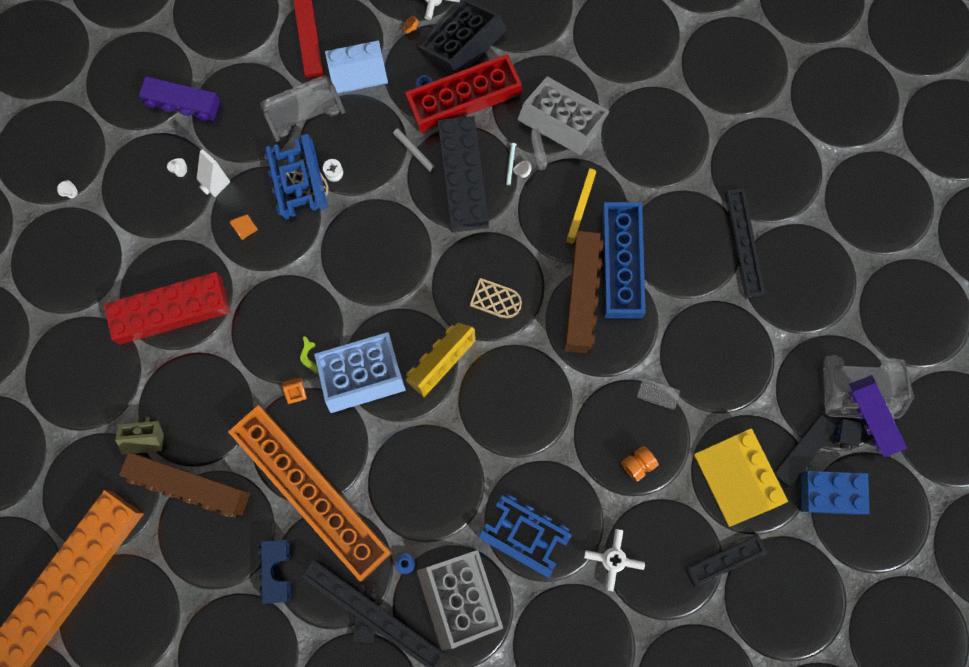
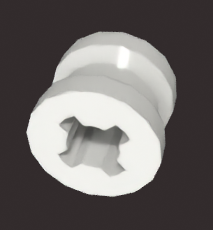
M329 159L324 163L323 171L326 178L333 182L339 181L343 176V169L339 161Z

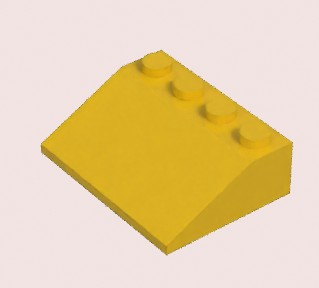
M457 323L455 326L451 325L445 332L447 335L442 340L438 339L432 346L434 349L429 354L425 353L419 360L421 363L417 368L413 367L406 374L407 383L425 397L474 344L475 329L461 323Z
M752 428L694 454L728 527L788 502Z

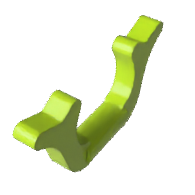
M303 337L304 348L300 356L301 362L314 373L319 374L317 365L307 357L308 352L316 345L309 342L307 337Z

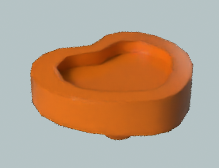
M415 16L409 17L402 30L406 34L416 30L419 23L418 19Z

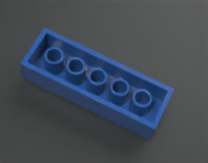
M604 202L602 207L604 318H643L645 315L642 202Z

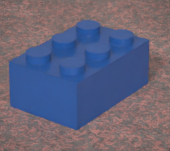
M820 471L802 472L801 512L851 515L870 514L868 474Z

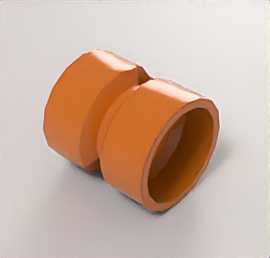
M644 445L635 451L634 456L629 455L621 461L623 468L635 482H638L645 476V471L650 472L659 466L653 454Z

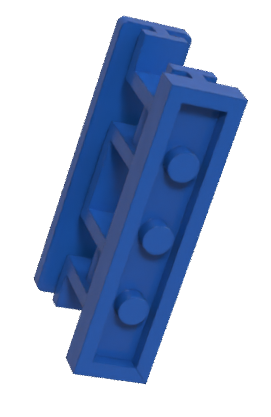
M308 134L301 135V139H295L297 148L281 152V148L277 144L272 148L266 146L267 153H265V159L271 169L268 170L271 181L274 182V187H272L273 194L278 200L276 209L278 214L282 215L285 219H290L289 216H296L294 207L310 203V208L313 211L317 210V208L321 210L329 208L314 143ZM305 152L307 164L304 160L295 162V156L302 155ZM276 157L279 161L287 159L288 165L278 168ZM302 169L304 182L289 186L286 173ZM313 187L315 199L312 195L303 197L302 190ZM284 192L287 195L295 193L296 199L286 202Z
M508 494L506 497L501 495L496 507L502 509L504 513L495 528L485 524L478 538L549 578L556 563L549 560L548 557L557 541L565 546L567 545L572 536L568 533L570 529L561 524L557 527L551 523V518L544 514H541V516L534 514L535 509L526 504L523 507L516 503L517 499ZM507 503L529 516L528 519L520 515L516 524L507 520L505 517L510 509L503 504ZM522 521L539 531L530 548L512 539ZM539 522L563 535V538L555 535L550 544L542 540L541 536L545 529L538 525ZM502 525L511 531L507 541L513 543V546L510 547L487 533L490 530L497 534ZM536 545L544 549L546 553L542 561L548 563V566L545 567L524 555V550L532 554Z

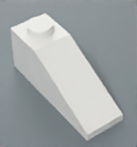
M202 149L199 154L197 180L201 184L199 188L205 194L211 193L216 197L230 183V180L218 163Z

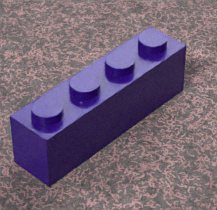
M146 76L139 94L140 99L147 107H159L167 112L176 111L181 115L196 116L204 121L207 119L214 121L220 103L216 93Z
M870 375L850 383L849 386L852 391L848 392L853 403H858L859 408H856L861 420L866 419L867 424L864 427L869 436L873 434L875 440L872 443L876 451L881 450L883 457L907 449L873 376Z

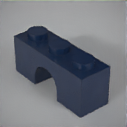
M289 540L261 541V546L258 549L259 558H262V566L259 567V578L262 579V587L259 588V598L262 599V604L290 602V581H281L274 574L277 563L290 560Z

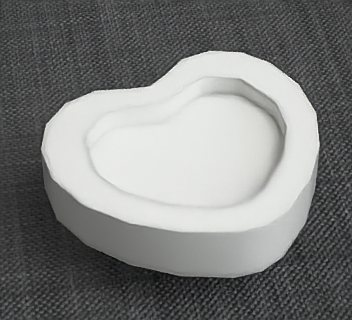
M177 158L168 163L167 169L178 177H183L187 172V164L183 159Z
M527 160L522 161L513 168V172L516 175H520L521 178H525L531 172V164Z
M65 180L58 185L57 191L60 196H67L69 198L77 196V189L69 180Z

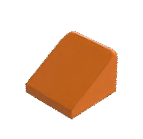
M248 215L230 221L242 240L258 230Z
M302 377L283 382L282 388L288 404L307 399Z

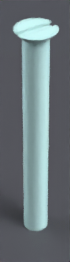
M510 143L506 185H511L514 152L517 145L515 143Z

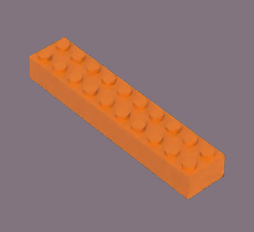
M256 406L228 431L359 581H363L392 554V551L263 407Z
M103 491L0 628V667H31L143 516L141 511L115 492Z

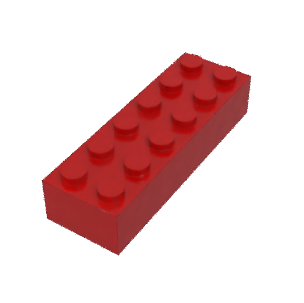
M505 54L407 91L405 94L419 132L422 133L438 127V120L464 117L521 95L522 84L509 55Z
M217 272L104 304L111 339L120 345L231 313L223 279Z

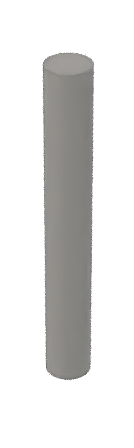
M397 128L393 134L429 172L434 170L435 166Z

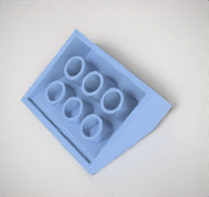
M389 332L315 354L324 399L330 413L406 391Z

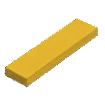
M589 168L566 242L571 244L574 243L595 178L596 170Z

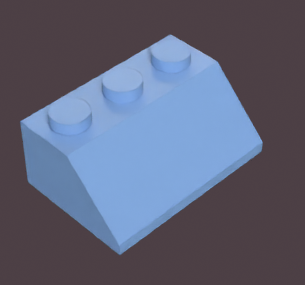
M379 41L325 51L335 94L388 83Z

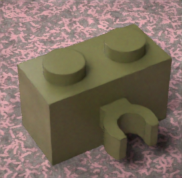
M148 416L145 422L140 423L139 418L136 417L134 423L118 424L115 440L121 454H128V452L133 454L162 451L164 434L159 421L151 422Z

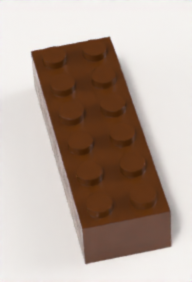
M577 231L564 343L565 352L587 354L588 350L592 349V345H594L595 333H592V330L596 325L597 314H593V311L595 312L598 305V295H595V293H597V288H599L600 277H597L601 269L602 258H598L603 249V240H600L601 233Z
M129 452L119 476L126 478L125 482L144 485L143 488L162 492L163 495L178 499L182 497L181 501L189 504L198 505L201 503L200 507L206 510L217 511L219 509V514L235 518L236 515H243L251 494L250 492Z

